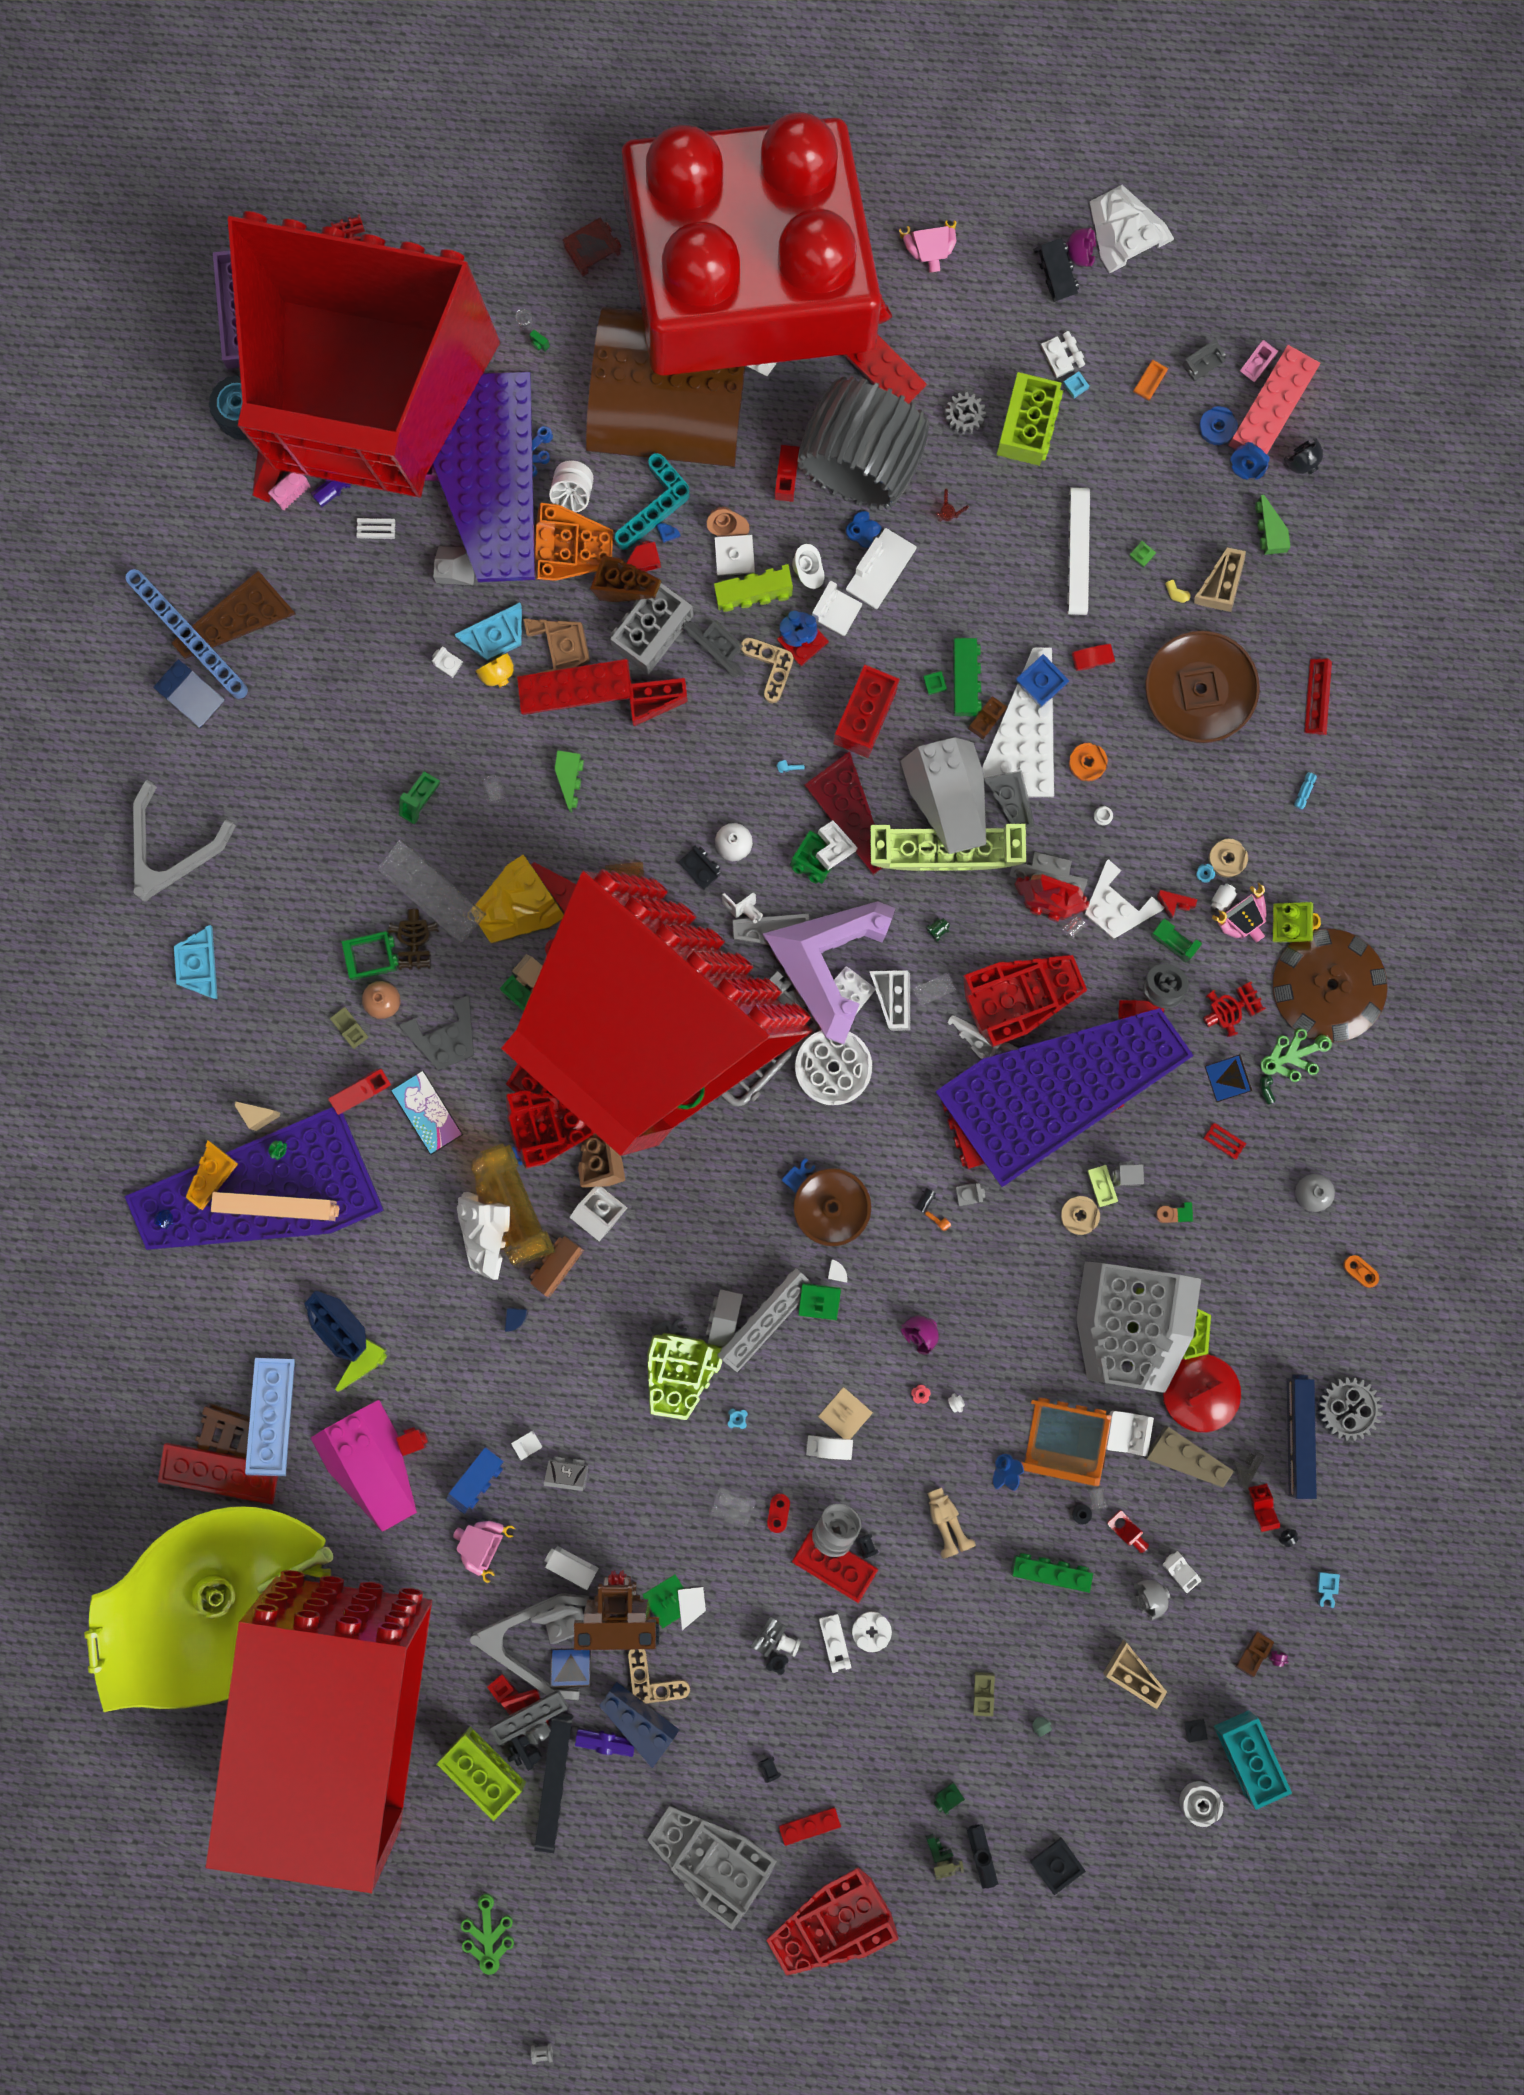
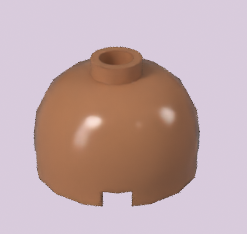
M376 981L369 984L362 995V1005L365 1011L371 1017L377 1019H386L393 1016L398 1011L401 1003L397 988L385 981Z

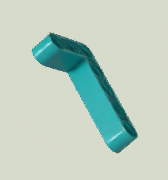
M655 453L649 457V470L666 491L615 533V541L619 549H629L655 528L657 524H660L683 505L690 497L688 484L661 454ZM660 462L662 465L656 468L653 466V463ZM666 476L674 477L672 481H666L664 478ZM681 489L686 491L684 495H678L676 492ZM665 501L672 503L669 507H664L662 504ZM650 513H656L657 517L654 519L648 518V515ZM636 525L643 526L640 531L633 529ZM623 536L629 538L625 543L619 541Z

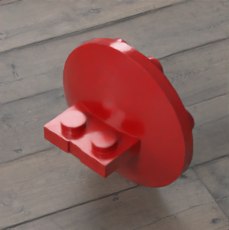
M1206 1354L1181 1360L1166 1392H1163V1401L1169 1415L1180 1426L1195 1432H1212L1225 1426L1235 1416L1241 1401V1387L1234 1370L1225 1361Z

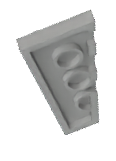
M809 914L762 917L760 921L757 920V923H753L750 918L733 920L734 940L769 945L764 939L763 933L809 921Z

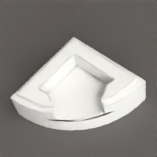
M831 1260L828 1279L847 1283V1273L844 1267L839 1262Z

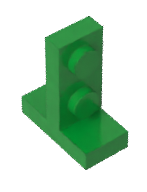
M423 772L408 794L403 793L399 800V816L415 825L419 819V812L440 785V780Z

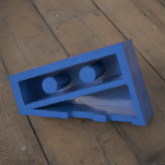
M485 1447L449 1492L446 1501L463 1514L469 1508L473 1509L479 1501L477 1498L481 1492L485 1493L491 1486L489 1481L492 1477L497 1478L502 1472L503 1468L501 1466L504 1461Z

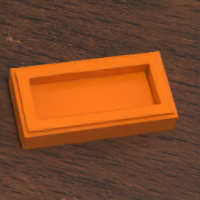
M1152 359L1133 392L1149 401L1168 368Z

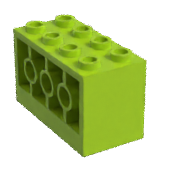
M1020 372L1017 373L997 451L998 456L1040 466L1042 460H1046L1055 427V420L1059 411V404L1063 395V390H1060L1061 382Z
M471 1726L442 1755L437 1763L493 1821L515 1800L526 1784V1781Z

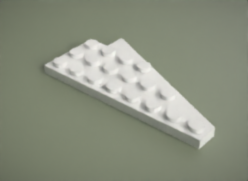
M1033 648L1023 672L1042 654L1052 662V648ZM1017 684L983 764L984 779L1022 770L1028 797H1054L1053 698L1041 708Z

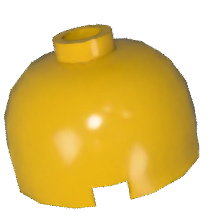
M506 653L475 671L485 685L491 687L498 685L500 688L509 683L508 679L513 674L514 665L509 654Z

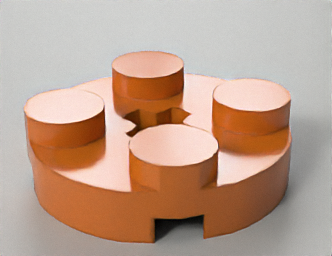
M1092 743L1080 744L1070 755V770L1081 781L1097 780L1106 770L1107 755L1100 746L1093 745ZM1084 758L1093 760L1091 767L1084 765Z

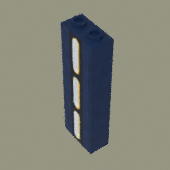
M1292 1374V1378H1287L1289 1496L1295 1499H1317L1314 1379H1308V1375Z

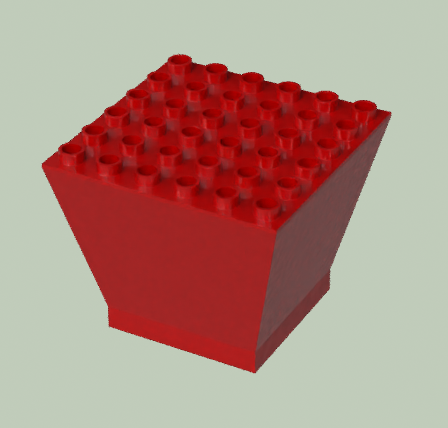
M251 211L243 212L242 218L228 216L243 401L238 427L276 470L421 498L429 469L500 344L469 265L464 261V255L448 249L441 250L440 256L424 254L425 248L412 242H402L400 249L385 246L386 242L384 239L371 234H363L361 241L347 239L344 231L328 226L322 227L321 233L306 231L307 226L304 223L293 219H283L282 226L269 224L265 216Z
M602 868L598 873L588 871L581 873L517 1029L501 1049L616 1153L623 1156L659 1146L674 1127L811 1034L813 1030L806 1025L811 1016L796 1003L792 1005L786 1003L784 1005L777 999L782 993L777 985L766 977L763 980L759 977L754 979L749 974L754 966L738 952L735 954L728 952L726 954L720 949L725 940L709 927L706 930L701 926L696 928L692 922L697 916L681 902L675 904L672 901L668 903L663 898L668 893V890L652 877L648 880L644 876L639 878L634 874L629 876L624 872L618 874L613 870L609 873ZM703 1087L705 1088L703 1099L697 1106L689 1109L677 1108L679 1105L693 1104L700 1096V1090Z

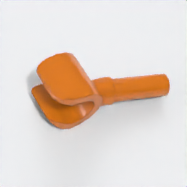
M929 1211L925 1213L941 1230L945 1231L951 1227L950 1222L946 1218L940 1221Z

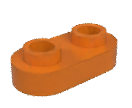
M1352 1255L1344 1260V1270L1363 1287L1371 1288L1378 1284L1379 1274L1361 1257ZM1352 1261L1356 1263V1268L1354 1269L1350 1267ZM1367 1274L1371 1276V1280L1369 1282L1365 1280V1276Z

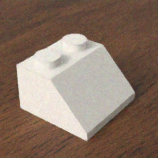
M594 1187L578 1204L570 1218L600 1242L626 1211L627 1207L603 1187Z

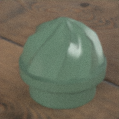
M1037 1717L1032 1724L1034 1734L1037 1733L1038 1737L1052 1731L1051 1722L1044 1717Z

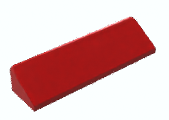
M1329 658L1310 659L1304 733L1327 735L1332 661ZM1314 664H1315L1314 689H1313V695H1312L1313 674H1314ZM1312 697H1313L1312 712H1311V700H1312ZM1310 713H1311V728L1309 729V726H1310Z

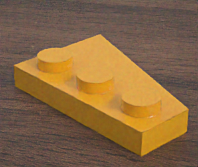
M207 1140L205 1146L207 1147L205 1153L199 1161L200 1166L197 1174L194 1175L186 1198L201 1210L211 1200L213 1192L218 1191L238 1165L235 1160L209 1140Z

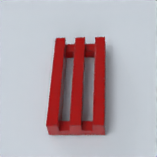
M1216 1123L1211 1125L1203 1138L1234 1160L1238 1158V1155L1246 1146L1245 1142ZM1214 1128L1240 1145L1239 1148L1213 1131ZM1209 1136H1214L1235 1150V1154L1209 1138Z

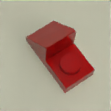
M1163 890L1157 893V898L1161 905L1165 907L1164 910L1170 919L1174 916L1176 905L1179 906L1178 909L1190 911V909L1196 907L1197 899Z

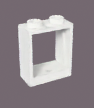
M559 1546L555 1550L551 1549L545 1559V1562H547L545 1568L586 1590L599 1569Z

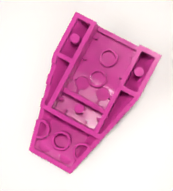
M380 1400L325 1428L312 1436L311 1440L331 1476L383 1532L414 1515L417 1511L404 1459L396 1440L398 1434Z

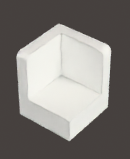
M534 1431L511 1443L520 1460L542 1448Z

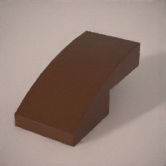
M992 696L968 729L984 740L1007 709V706Z
M1257 1631L1235 1667L1250 1677H1255L1262 1661L1267 1658L1274 1641Z

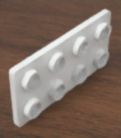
M885 528L880 537L875 538L858 564L856 573L848 584L846 591L871 607L878 609L917 547Z

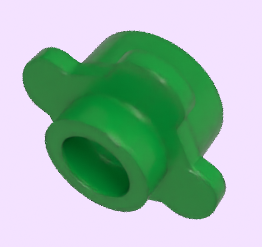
M274 1141L268 1150L270 1157H275L276 1160L283 1157L286 1153L287 1143Z

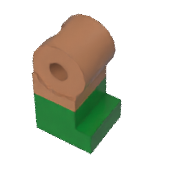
M1192 1202L1182 1203V1208L1159 1207L1155 1213L1156 1219L1161 1223L1193 1222Z

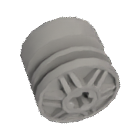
M844 1504L828 1506L812 1532V1540L816 1548L821 1553L830 1557L845 1555L859 1535L861 1520L852 1508Z

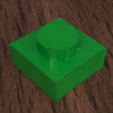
M535 329L529 334L531 345L536 350L542 349L544 352L550 347L548 339Z
M942 671L923 676L928 696L947 690Z

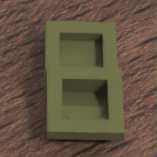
M343 1007L330 1017V1020L353 1049L369 1038L346 1007Z
M975 1672L973 1716L993 1717L994 1673Z

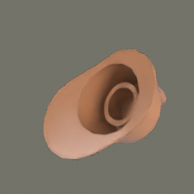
M728 507L712 509L707 519L708 530L719 537L748 535L750 530L748 521Z

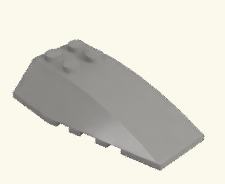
M954 737L918 746L900 762L910 795L917 802L919 809L928 819V823L935 830L937 837L947 852L952 854L986 845L984 773L974 743Z
M671 1806L668 1807L648 1838V1842L660 1857L667 1862L673 1873L683 1882L685 1888L696 1898L698 1904L732 1930L747 1912L777 1863L776 1859L746 1837Z

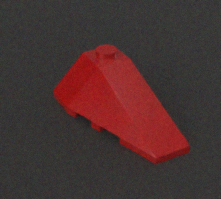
M259 451L257 453L252 496L269 503L271 497L268 492L280 482L284 471L274 469Z

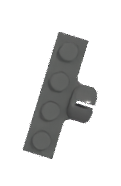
M558 1689L492 1724L489 1729L498 1745L520 1734L525 1735L531 1744H538L537 1739L540 1738L543 1741L549 1736L550 1728L546 1721L567 1710L568 1704Z

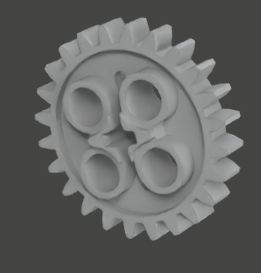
M1344 1377V1383L1337 1379V1385L1330 1383L1331 1390L1324 1388L1327 1395H1320L1324 1402L1318 1403V1405L1323 1407L1318 1413L1324 1414L1320 1421L1327 1422L1324 1428L1331 1427L1330 1434L1337 1432L1336 1438L1340 1439L1343 1435L1346 1441H1348L1349 1437H1351L1352 1441H1356L1357 1435L1360 1439H1364L1363 1433L1370 1436L1369 1429H1377L1374 1426V1422H1381L1377 1419V1416L1383 1415V1413L1378 1412V1409L1383 1407V1405L1377 1404V1401L1381 1399L1380 1397H1374L1377 1391H1369L1371 1384L1364 1386V1380H1360L1357 1383V1378L1353 1377L1350 1382L1348 1377ZM1351 1390H1354L1356 1398L1351 1401L1348 1394ZM1362 1398H1364V1401L1362 1403L1357 1404ZM1338 1401L1341 1408L1338 1412H1335L1333 1404ZM1348 1405H1356L1352 1408L1353 1413L1347 1412L1339 1420L1336 1419L1337 1416L1349 1410ZM1366 1406L1368 1413L1363 1417L1360 1414V1409ZM1350 1417L1352 1425L1346 1428L1344 1422L1346 1418Z

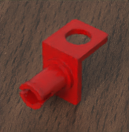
M1119 1510L1107 1522L1127 1545H1133L1139 1553H1143L1148 1549L1149 1544L1141 1537L1143 1534L1142 1530L1123 1511ZM1118 1518L1125 1520V1524L1121 1528H1116L1115 1521Z

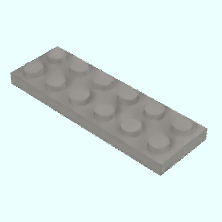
M795 1268L793 1272L787 1275L785 1281L773 1291V1294L767 1301L761 1304L758 1311L749 1317L747 1323L734 1334L730 1342L722 1347L721 1352L717 1356L738 1372L799 1305L802 1284L813 1283Z

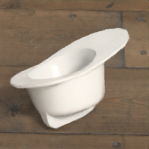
M810 544L801 545L797 549L792 561L793 570L798 574L800 581L805 586L812 589L819 588L824 582V571L820 554Z

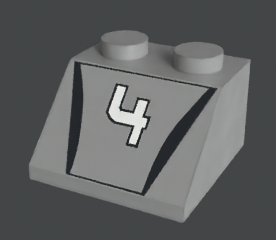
M554 1456L553 1460L550 1459L548 1461L544 1486L583 1491L586 1487L589 1464H584L585 1460L580 1459L566 1462L564 1457Z

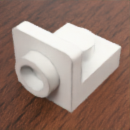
M443 646L440 650L437 649L432 656L433 665L452 678L463 664V661L449 653Z

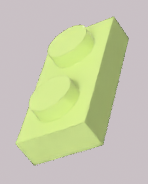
M1107 1165L1088 1170L1087 1173L1098 1207L1118 1202Z

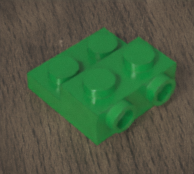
M809 831L793 856L790 866L795 873H804L809 876L808 878L811 882L823 884L831 869L827 870L815 857L819 851L828 846L819 835Z

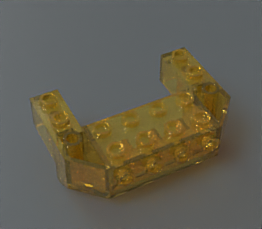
M502 1143L481 1151L471 1161V1169L477 1184L475 1189L478 1196H482L483 1204L501 1203L510 1207L509 1230L504 1232L502 1241H505L506 1244L504 1248L500 1249L504 1250L512 1266L514 1265L517 1269L554 1253L555 1250L547 1231L542 1230L517 1171L519 1164L511 1145L504 1147Z

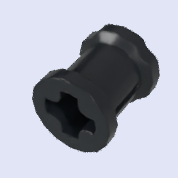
M872 1534L855 1540L860 1545L863 1559L879 1553L872 1542Z
M773 1756L757 1763L764 1773L765 1783L781 1776L773 1762L775 1760Z

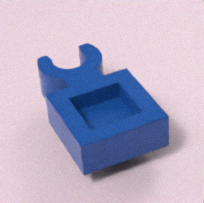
M807 1158L801 1162L800 1169L794 1166L782 1179L795 1193L807 1179L805 1174L811 1173L815 1169L814 1165L810 1169L805 1168L804 1165L808 1161Z

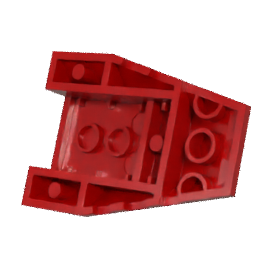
M1073 955L1025 961L998 962L963 976L965 999L979 1033L992 1047L1028 1034L1087 991Z
M856 1868L824 1885L771 1934L766 1941L787 1976L809 1971L815 1967L822 1968L837 1962L843 1963L848 1962L850 1959L864 1958L897 1941L899 1937L892 1914L873 1880L860 1868Z

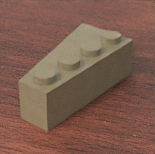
M1168 1426L1163 1427L1150 1447L1148 1457L1144 1456L1147 1460L1220 1487L1225 1486L1234 1472Z

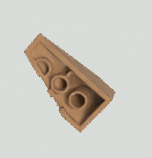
M596 1134L584 1140V1145L581 1146V1151L583 1152L582 1160L578 1166L581 1187H604L625 1181L621 1156Z

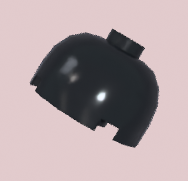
M1313 438L1314 442L1309 443V441L1302 443L1293 450L1295 451L1293 456L1289 459L1287 456L1284 458L1285 463L1293 472L1298 474L1308 472V474H1312L1319 469L1318 465L1323 458V449L1317 438Z

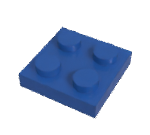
M1044 654L1015 680L1041 708L1069 683V680Z

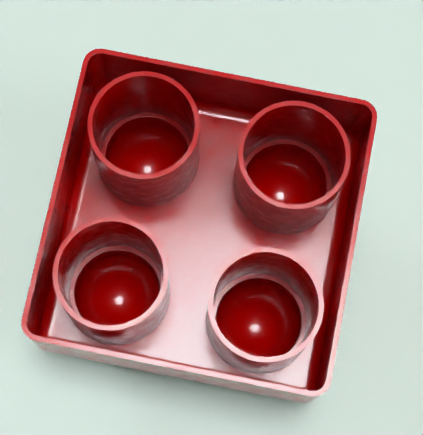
M794 112L780 117L773 124L714 131H704L691 125H677L664 130L657 137L633 139L623 145L624 203L650 366L656 374L673 375L871 351L876 346L881 294L848 127L842 119L836 117L820 119L809 113Z

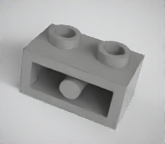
M1134 1161L1119 1163V1166L1114 1167V1171H1111L1112 1182H1115V1186L1143 1185V1165H1134Z

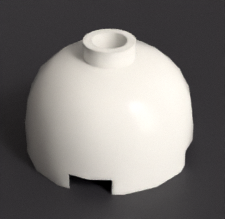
M728 823L721 827L715 838V847L719 855L729 861H740L750 853L753 845L749 830L738 823Z

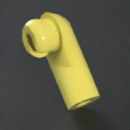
M1174 580L1165 583L1172 600L1181 603L1190 600V593L1177 589Z

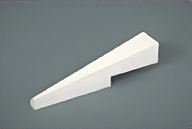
M951 1016L948 1021L949 1025L954 1024L961 1032L959 1034L961 1038H966L971 1044L972 1050L981 1059L1019 1049L1007 1042L992 1047L979 1033L976 1026L956 1016Z

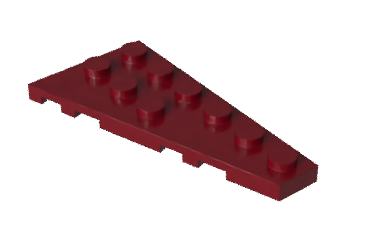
M849 751L804 784V786L828 818L834 821L857 847L855 853L870 873L875 875L883 869L871 864V825H875Z

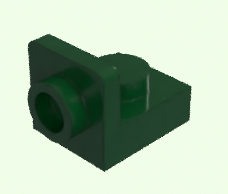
M952 1782L934 1795L936 1801L933 1803L940 1813L944 1811L948 1815L949 1810L964 1801L965 1798L955 1783Z
M933 1834L925 1836L935 1863L951 1860L950 1857L954 1856L951 1849L939 1852V1850L943 1849L939 1837L935 1839Z

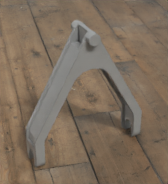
M148 780L143 784L133 803L134 894L144 902L223 851L236 827L233 824L234 822L226 819L214 841L167 871L157 872L151 870L147 865L145 809L157 787Z
M568 1593L557 1594L473 1632L470 1642L544 1694L549 1695L559 1689L564 1699L579 1700V1689L551 1688L550 1683L507 1654L503 1647V1636L508 1628L536 1616L537 1612L549 1610L555 1605L571 1604L586 1606L589 1596Z

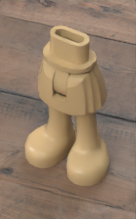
M939 1488L927 1493L931 1501L929 1505L932 1522L937 1524L944 1541V1549L940 1553L942 1559L959 1553L952 1540L947 1522H949L956 1536L960 1552L976 1546L973 1539H968L964 1535L957 1519L959 1513L948 1498V1495L945 1496L943 1489Z

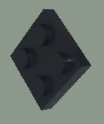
M1062 1837L1030 1860V1863L1054 1895L1086 1872Z

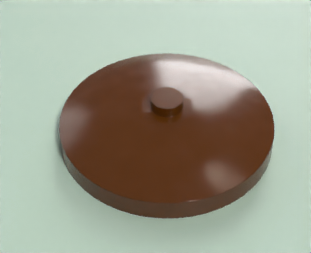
M824 1169L810 1175L799 1187L794 1200V1215L799 1228L809 1239L825 1246H840L856 1239L866 1228L871 1216V1199L865 1185L855 1175L841 1169Z

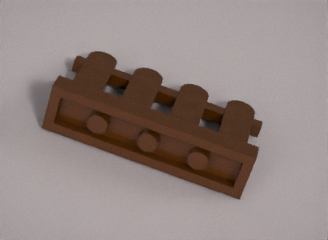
M212 1403L207 1404L202 1412L207 1417H202L201 1420L204 1423L201 1436L197 1435L195 1439L198 1442L197 1448L208 1451L210 1446L217 1448V1453L227 1455L232 1453L237 1457L246 1458L250 1417ZM216 1428L223 1429L219 1442L213 1440ZM235 1434L241 1436L237 1448L231 1447Z

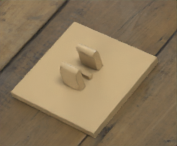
M843 1387L818 1417L843 1439H851L873 1412Z

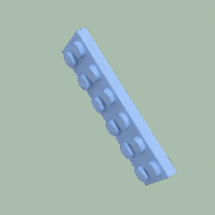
M255 1358L246 1475L286 1476L295 1359Z

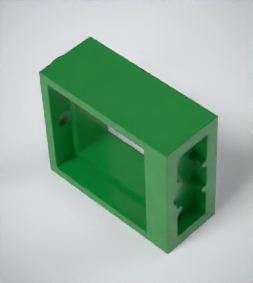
M387 931L341 941L350 980L354 981L397 971L396 966L399 965L397 954H393L392 947H395L393 936H389ZM384 940L390 966L358 973L353 947Z

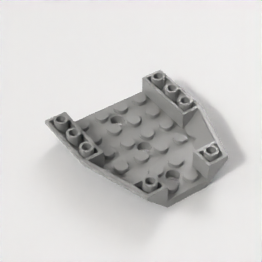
M1085 1261L1076 1319L1087 1380L1165 1393L1193 1339L1201 1279ZM1141 1283L1144 1285V1292L1142 1294L1134 1293L1133 1287L1135 1284ZM1130 1322L1138 1324L1139 1329L1136 1333L1128 1331V1324ZM1123 1362H1132V1371H1123Z

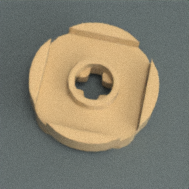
M1224 839L1218 842L1209 853V864L1213 866V870L1217 875L1225 878H1231L1240 874L1248 862L1247 851H1245L1240 842L1234 839ZM1227 853L1233 858V861L1226 863V860L1223 859V856H1226Z
M1077 1196L1071 1198L1061 1209L1060 1216L1063 1226L1069 1232L1076 1235H1084L1091 1232L1097 1227L1100 1220V1212L1097 1205L1088 1197ZM1079 1210H1082V1213L1085 1215V1219L1082 1218L1081 1221H1078L1075 1213H1078Z

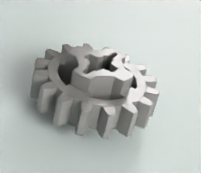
M968 392L965 393V396L958 393L957 399L952 396L951 402H948L946 406L948 409H945V414L948 415L946 422L951 421L949 427L955 426V432L961 429L962 434H965L966 430L971 434L973 428L978 430L979 424H983V417L986 415V412L983 411L985 405H980L981 398L976 400L975 394L969 397Z

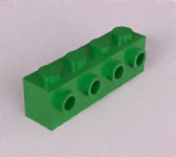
M1020 1553L1019 1556L1014 1555L1010 1573L1013 1577L1090 1593L1094 1573L1089 1571V1567L1077 1565V1568L1070 1567V1563L1058 1561V1564L1051 1563V1559L1039 1557V1560L1032 1559L1031 1555L1026 1553Z

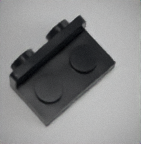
M694 845L692 850L678 863L705 890L721 876L719 872L721 868L715 861L710 862L706 856L708 854L702 847L697 848Z

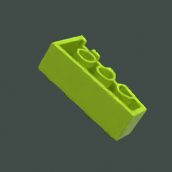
M783 565L782 570L774 571L773 568L765 570L766 572L762 575L748 574L744 577V580H740L737 577L714 583L718 610L723 609L724 612H728L737 606L749 608L753 603L760 602V605H765L774 599H778V601L788 600L792 596L793 591L789 565Z

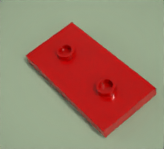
M811 1528L791 1562L859 1604L879 1569L850 1551L840 1557H830L821 1553L812 1540L814 1529Z

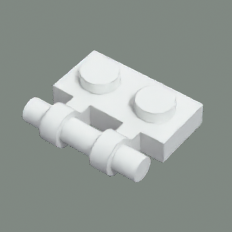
M1069 331L1063 334L1065 341L1062 343L1057 336L1040 345L1056 378L1074 370L1072 363L1074 362L1077 363L1079 368L1085 365L1084 356L1078 350L1076 340ZM1068 347L1072 353L1070 357L1067 356L1064 350Z

